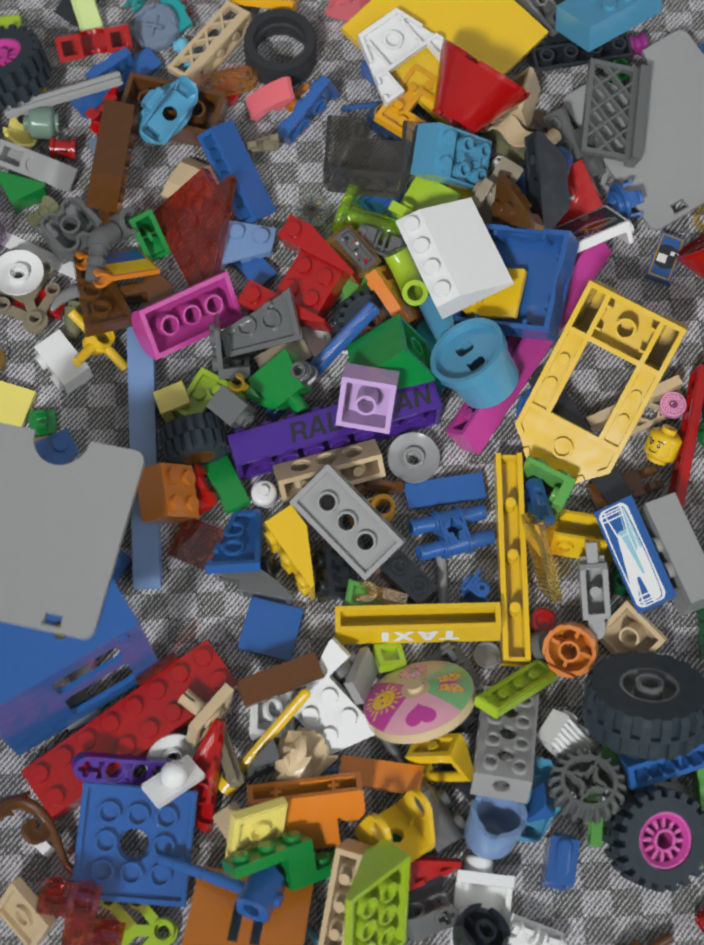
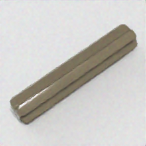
M225 724L221 763L229 786L231 788H240L245 779Z

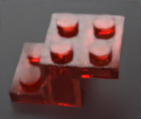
M60 876L45 877L37 901L36 913L65 917L61 945H122L126 923L119 922L115 918H97L103 886H98L91 881H67L66 878Z

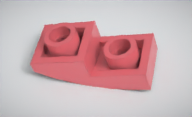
M285 76L270 82L245 98L250 120L258 122L272 109L281 111L295 99L290 77Z

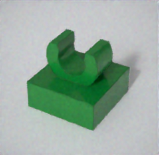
M55 409L29 411V429H34L37 432L36 437L50 436L57 433V412Z

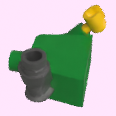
M284 349L249 377L248 381L250 383H245L243 374L235 373V377L241 381V384L235 385L232 381H229V387L233 391L243 390V395L256 404L270 410H286L291 407L294 413L302 415L309 409L303 396L311 391V383L317 379L318 371L315 366L300 360L296 351Z

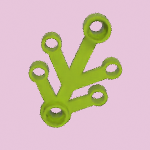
M100 901L101 906L109 909L121 924L88 923L86 919L75 916L70 918L65 925L67 937L75 941L83 940L87 935L120 936L112 945H129L136 937H149L142 945H171L178 936L176 922L169 917H159L146 904L136 907L133 903H129V906L134 910H139L150 925H138L119 902H113L112 905L107 906L104 901ZM77 923H81L83 931L76 935L73 927ZM162 926L169 928V934L166 937L159 935V929Z

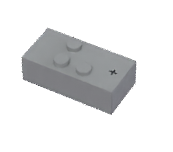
M674 492L645 503L640 511V515L677 595L672 600L680 617L704 608V553L676 493Z

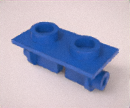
M481 569L475 575L469 573L462 582V588L459 591L461 593L459 603H462L465 599L470 603L486 602L490 586L480 578Z

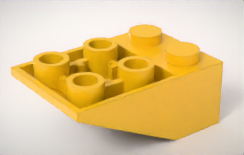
M289 505L264 522L266 530L263 533L266 538L265 543L273 554L278 552L281 559L280 564L288 575L293 573L297 581L295 585L303 596L308 594L310 599L314 600L315 585L307 525L294 507Z

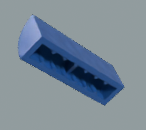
M233 120L213 126L197 136L238 222L253 224L277 212Z
M704 741L689 754L677 756L672 760L658 759L657 761H647V759L629 758L628 755L616 753L622 774L625 775V781L631 791L703 769Z

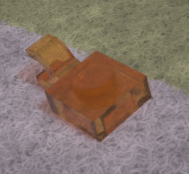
M360 581L359 585L365 586L368 589L366 596L356 595V599L361 602L378 599L380 600L379 605H401L407 603L409 594L380 587L370 581Z

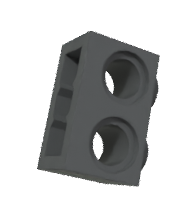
M224 385L219 388L206 405L229 426L236 429L247 428L255 419L253 414L257 410L235 391Z

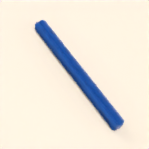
M368 301L309 363V365L316 367L318 376L379 313L380 310L376 304ZM267 408L265 413L271 420L276 421L286 410H270Z

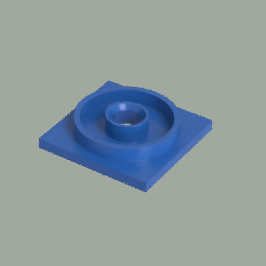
M83 781L70 898L186 908L189 875L176 870L172 871L171 868L157 864V859L160 853L190 863L198 791L187 790L158 809L141 789L142 786ZM130 829L142 830L149 840L147 850L137 857L126 855L120 846L122 835Z

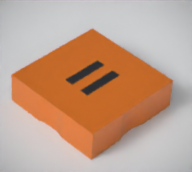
M206 867L207 869L223 873V869ZM249 875L240 879L247 881ZM197 878L182 945H303L307 933L314 884L294 892L285 886L283 892L284 900L281 907H275L268 922L263 923L248 919L237 912L236 898L239 895L238 893L215 886L204 880L200 881Z

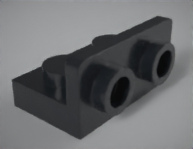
M325 544L315 550L312 560L313 567L316 570L315 593L318 595V602L325 603L329 600H345L348 579L358 581L357 572L330 544Z

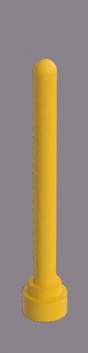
M301 689L242 758L239 764L243 775L252 760L279 734L311 696L309 689ZM225 773L220 775L218 789L223 794L232 797L239 788H231Z

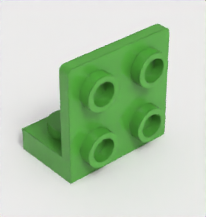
M527 457L523 467V479L527 481L531 478L542 479L545 490L551 492L549 503L555 521H558L560 513L568 502L577 480L573 479L572 475L564 470L559 469L557 471L549 467L548 463L540 458L535 457L533 459Z

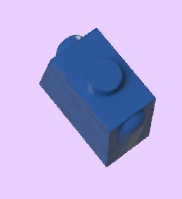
M555 833V836L551 835L546 840L539 886L568 891L574 887L580 840L572 839V835L565 833Z

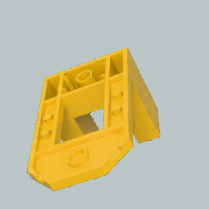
M589 280L515 422L526 459L527 457L533 459L535 457L547 462L549 467L557 471L560 469L570 473L572 478L577 480L576 483L611 473L658 383L667 371L690 326L668 315L662 316L619 294L621 291L599 280ZM588 342L636 365L600 436L552 412Z

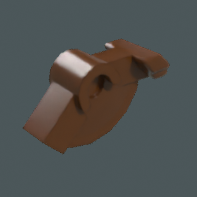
M370 480L355 484V488L364 497H367L368 492L375 493L376 496L378 494H387L389 496L403 493L404 483L399 480Z

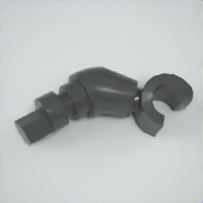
M134 207L121 209L110 217L108 223L94 228L89 234L86 245L89 248L88 254L90 255L87 258L85 280L87 282L93 283V281H98L101 276H94L93 270L97 268L105 270L106 259L104 258L107 257L111 246L116 241L128 239L137 234L136 229H129L124 221L134 215L136 212Z

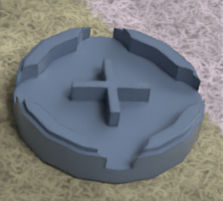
M151 3L144 6L134 18L136 21L134 26L132 25L133 37L143 49L148 47L152 52H160L175 42L179 34L180 23L177 14L169 6Z

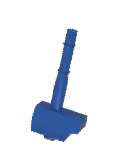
M160 853L157 859V864L171 868L172 871L176 870L199 878L200 881L204 880L215 886L238 893L239 895L236 898L237 912L253 921L268 922L275 907L280 908L283 903V892L285 890L284 876L274 865L250 874L247 881H244L242 879L236 880L230 875L210 870L206 867L203 868L180 860L178 857H172Z

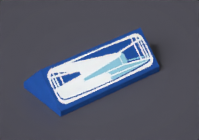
M632 495L594 512L637 613L651 612L677 597Z

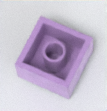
M346 363L341 380L336 425L389 434L400 371Z

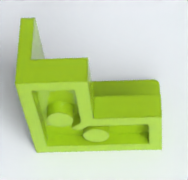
M201 367L186 390L191 404L174 411L176 418L194 413H205L208 409L206 407L207 403L222 385L230 388L229 382L225 379L219 380V376ZM243 390L235 391L239 396H241L244 400L248 402V398L242 394Z

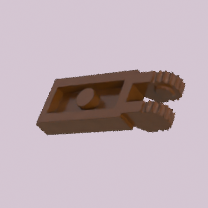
M656 465L639 471L634 470L621 474L635 495V499L665 487L663 480L654 481L645 486L641 482L642 478L651 477L659 472ZM594 483L587 484L586 489L594 510L598 511L609 506Z

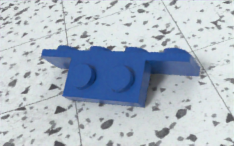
M124 47L119 51L113 52L109 58L100 64L92 66L85 74L86 78L90 79L119 71L123 78V84L117 86L121 95L124 93L130 72L149 76L162 67V62L148 47L133 57L131 52ZM112 88L70 100L71 105L85 119L88 116L84 113L90 107L96 109L102 104L106 93Z

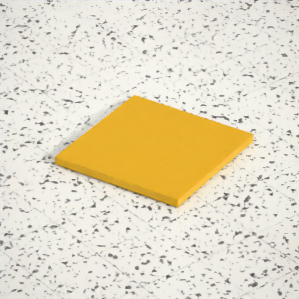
M371 0L341 27V32L361 50L357 40L358 34L395 8H398L422 23L423 27L431 33H438L444 39L467 51L477 61H483L503 75L509 73L549 32L515 0ZM425 48L390 74L400 83L416 63L437 77L439 61L428 48ZM416 70L404 87L407 88L409 83H415L417 85L416 92L413 93L415 96L419 91L418 85H422L424 89V83L432 80ZM432 81L434 83V87L431 91L427 92L435 96L437 83ZM421 96L418 102L420 106L438 122L453 126L432 112L434 103Z

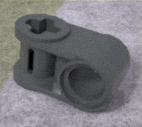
M436 891L418 901L408 903L406 932L410 940L420 942L440 931L453 927L459 912L455 906L451 905L452 900L447 892ZM438 899H440L441 903L443 904L442 906L439 905L437 901ZM444 913L446 914L448 920H445L443 916Z

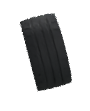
M277 8L260 13L246 28L243 42L245 62L249 72L257 81L266 85L288 76L291 78L293 87L308 78L315 67L317 59V40L314 29L307 18L296 11ZM275 35H287L296 38L304 46L303 52L295 59L277 63L264 59L257 53V48L265 39Z

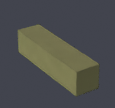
M491 129L483 133L484 139L492 141V149L516 164L524 165L526 147H513L497 129Z

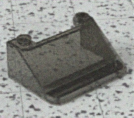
M328 115L323 184L325 188L330 192L383 198L400 197L412 176L410 173L418 124L427 122L403 121L402 141L367 139L370 134V127L362 118Z

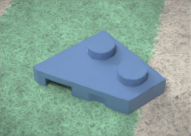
M227 220L216 263L217 268H225V264L237 261L244 263L251 261L253 258L271 256L277 228Z

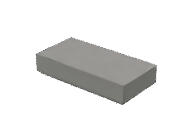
M369 647L359 649L344 683L356 705L365 703L378 673L376 660Z

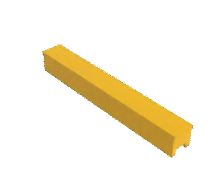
M495 453L493 464L498 599L501 606L502 622L500 639L501 667L526 666L531 661L522 453H517L516 455Z

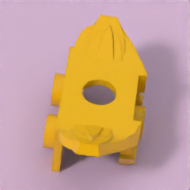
M564 509L560 513V520L555 521V524L540 532L532 541L533 548L538 549L540 552L579 559V556H585L586 541H596L598 555H604L607 563L615 562L594 514Z

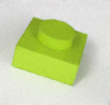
M401 643L374 644L373 654L379 673L395 671L407 665Z

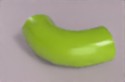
M400 247L384 256L405 302L412 306L424 303L428 297V289L408 247Z

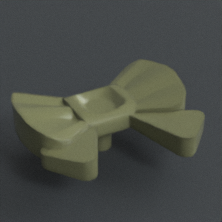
M44 195L41 206H39L35 213L27 215L26 220L33 228L37 229L36 226L40 224L41 218L47 213L57 211L59 205L52 197Z

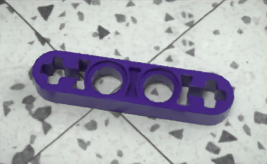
M80 752L72 759L71 769L76 778L81 781L142 785V783L161 772L162 767L167 762L172 761V759ZM85 761H88L92 767H87L85 772H82L79 766H83ZM110 763H119L120 769L116 774L108 775L105 773V769ZM140 764L146 765L147 772L143 776L135 777L133 775L136 766Z

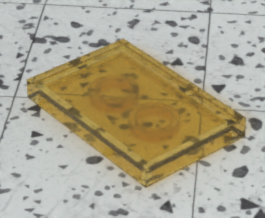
M530 512L521 514L539 591L552 603L562 601L563 597L545 523Z

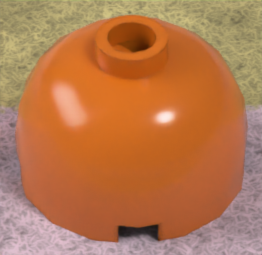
M575 621L563 622L552 628L545 637L542 646V653L545 655L549 669L557 675L566 678H575L576 676L588 673L597 661L599 651L598 640L592 630L583 623Z

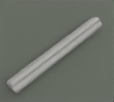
M114 71L40 93L37 97L30 96L29 102L24 104L21 101L17 103L18 107L12 109L10 105L6 106L4 114L10 119L27 114L31 108L54 106L121 86L123 78L119 71Z

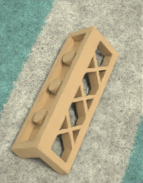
M227 0L167 66L168 72L178 78L181 75H185L196 83L198 87H202L244 40L246 28L252 21L250 12ZM230 10L237 14L233 19L224 20V16ZM222 29L218 36L209 37L208 34L211 30ZM206 45V49L202 53L193 54V50L197 46ZM191 62V66L185 72L177 69L181 63Z
M679 375L657 385L646 406L658 410L656 418L648 420L640 417L630 437L668 420L663 415L660 416L659 405L655 403L659 402L668 392H677L683 396L680 391L683 382ZM616 404L586 417L585 421L593 433L604 428Z

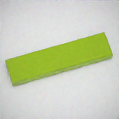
M535 659L477 695L473 705L497 719L556 681L558 675L550 670L546 663Z

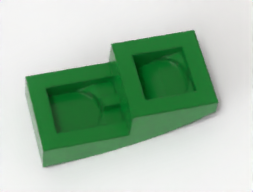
M227 455L218 461L204 466L207 472L206 475L215 492H217L218 499L227 515L251 504Z

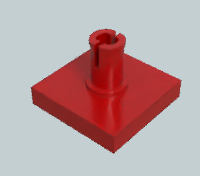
M581 159L573 163L568 177V190L571 194L570 209L556 226L604 206L584 160Z

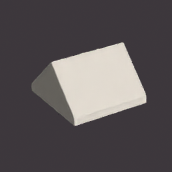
M295 690L250 707L249 735L251 740H259L295 698ZM295 716L279 732L274 741H279L283 732L288 733L289 730H295Z

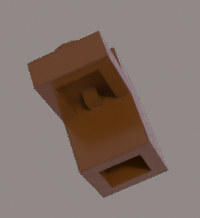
M160 274L144 276L145 282L134 281L127 283L125 286H120V292L127 305L144 302L151 304L173 294L171 284Z

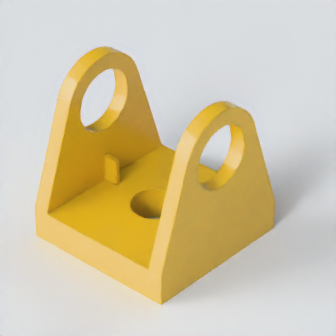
M413 788L393 806L379 814L372 813L368 815L355 828L354 835L360 842L373 846L382 839H386L411 855V863L432 850L435 846L432 807L427 797L419 789ZM414 797L421 802L424 813L416 805ZM391 834L399 835L402 841L392 842Z

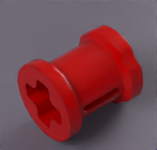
M51 137L49 144L50 158L66 157L76 161L78 154L77 138L60 140L56 139V137Z

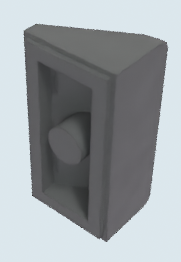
M274 739L252 760L243 775L245 780L270 774L275 766V761H278L280 758Z

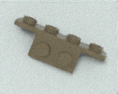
M502 157L491 176L485 177L484 180L479 179L472 190V193H474L472 200L483 222L486 224L492 223L491 206L495 199L498 171L510 173L509 181L511 184H516L524 172V168L507 157Z

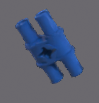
M484 504L467 508L454 506L452 509L440 512L435 510L429 513L427 517L409 520L407 522V529L410 536L433 532L436 539L435 542L415 547L418 561L437 557L446 560L450 556L462 553L471 554L475 548L493 545L496 539L491 528L470 533L467 527L468 523L487 518Z

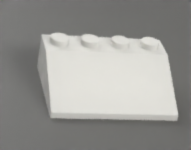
M471 197L419 209L395 221L442 319L514 284Z

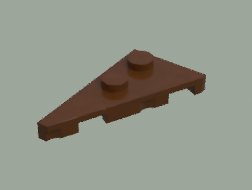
M498 171L495 199L491 206L492 221L544 231L545 225H543L540 216L532 214L529 210L532 206L531 203L521 193L519 186L511 184L509 181L510 173Z

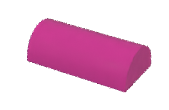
M221 271L134 311L131 321L135 336L142 349L150 358L158 360L209 336V323H214V315L220 316L221 329L236 323L243 318L228 272Z

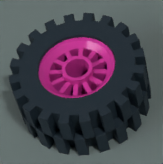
M15 24L9 25L8 29L0 26V111H4L6 106L10 105L13 109L18 107L17 103L21 101L24 104L29 102L31 95L37 97L41 93L39 88H46L48 85L47 80L51 79L52 76L50 72L52 71L51 65L37 34L31 28L27 30V27L23 25L18 29Z
M649 785L633 791L629 789L632 796L623 795L625 800L623 805L619 806L618 813L613 815L611 820L607 822L604 820L603 826L609 828V834H602V842L610 844L609 848L604 849L606 857L613 859L610 865L614 870L621 872L620 875L625 879L649 890L652 889L656 892L664 893V889L670 892L678 891L677 884L687 887L692 883L689 879L690 875L698 878L703 872L698 868L700 863L704 864V811L698 810L701 805L696 800L688 798L689 796L682 792L659 785ZM663 833V840L658 845L657 838L659 834Z

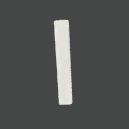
M1 231L0 245L8 249L18 248L30 251L37 255L41 262H50L54 270L76 279L73 262L70 261L63 264L53 253L6 231Z

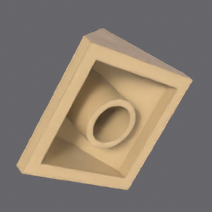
M532 67L527 68L511 79L527 90L526 92H529L530 96L506 113L515 116L521 126L527 131L531 124L541 90L535 70Z
M629 599L611 616V619L605 622L604 631L606 632L604 633V638L599 639L612 655L616 653L624 654L628 653V651L656 652L667 641V638L643 613H637L634 604Z

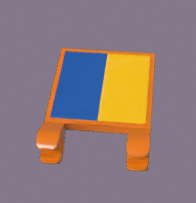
M139 248L108 252L107 257L104 258L106 259L105 270L100 268L93 270L94 276H101L98 281H93V285L97 288H104L112 281L160 274V268ZM78 251L76 253L78 259L84 258L82 263H76V267L81 271L87 268V258L90 256L87 252Z

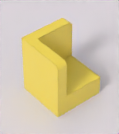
M182 380L153 392L160 414L166 424L176 419L174 411L191 404L187 389Z

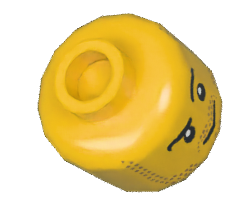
M663 424L662 427L652 428L643 447L644 452L647 454L646 458L658 465H666V463L675 461L682 445V438L677 434L678 430L667 424Z

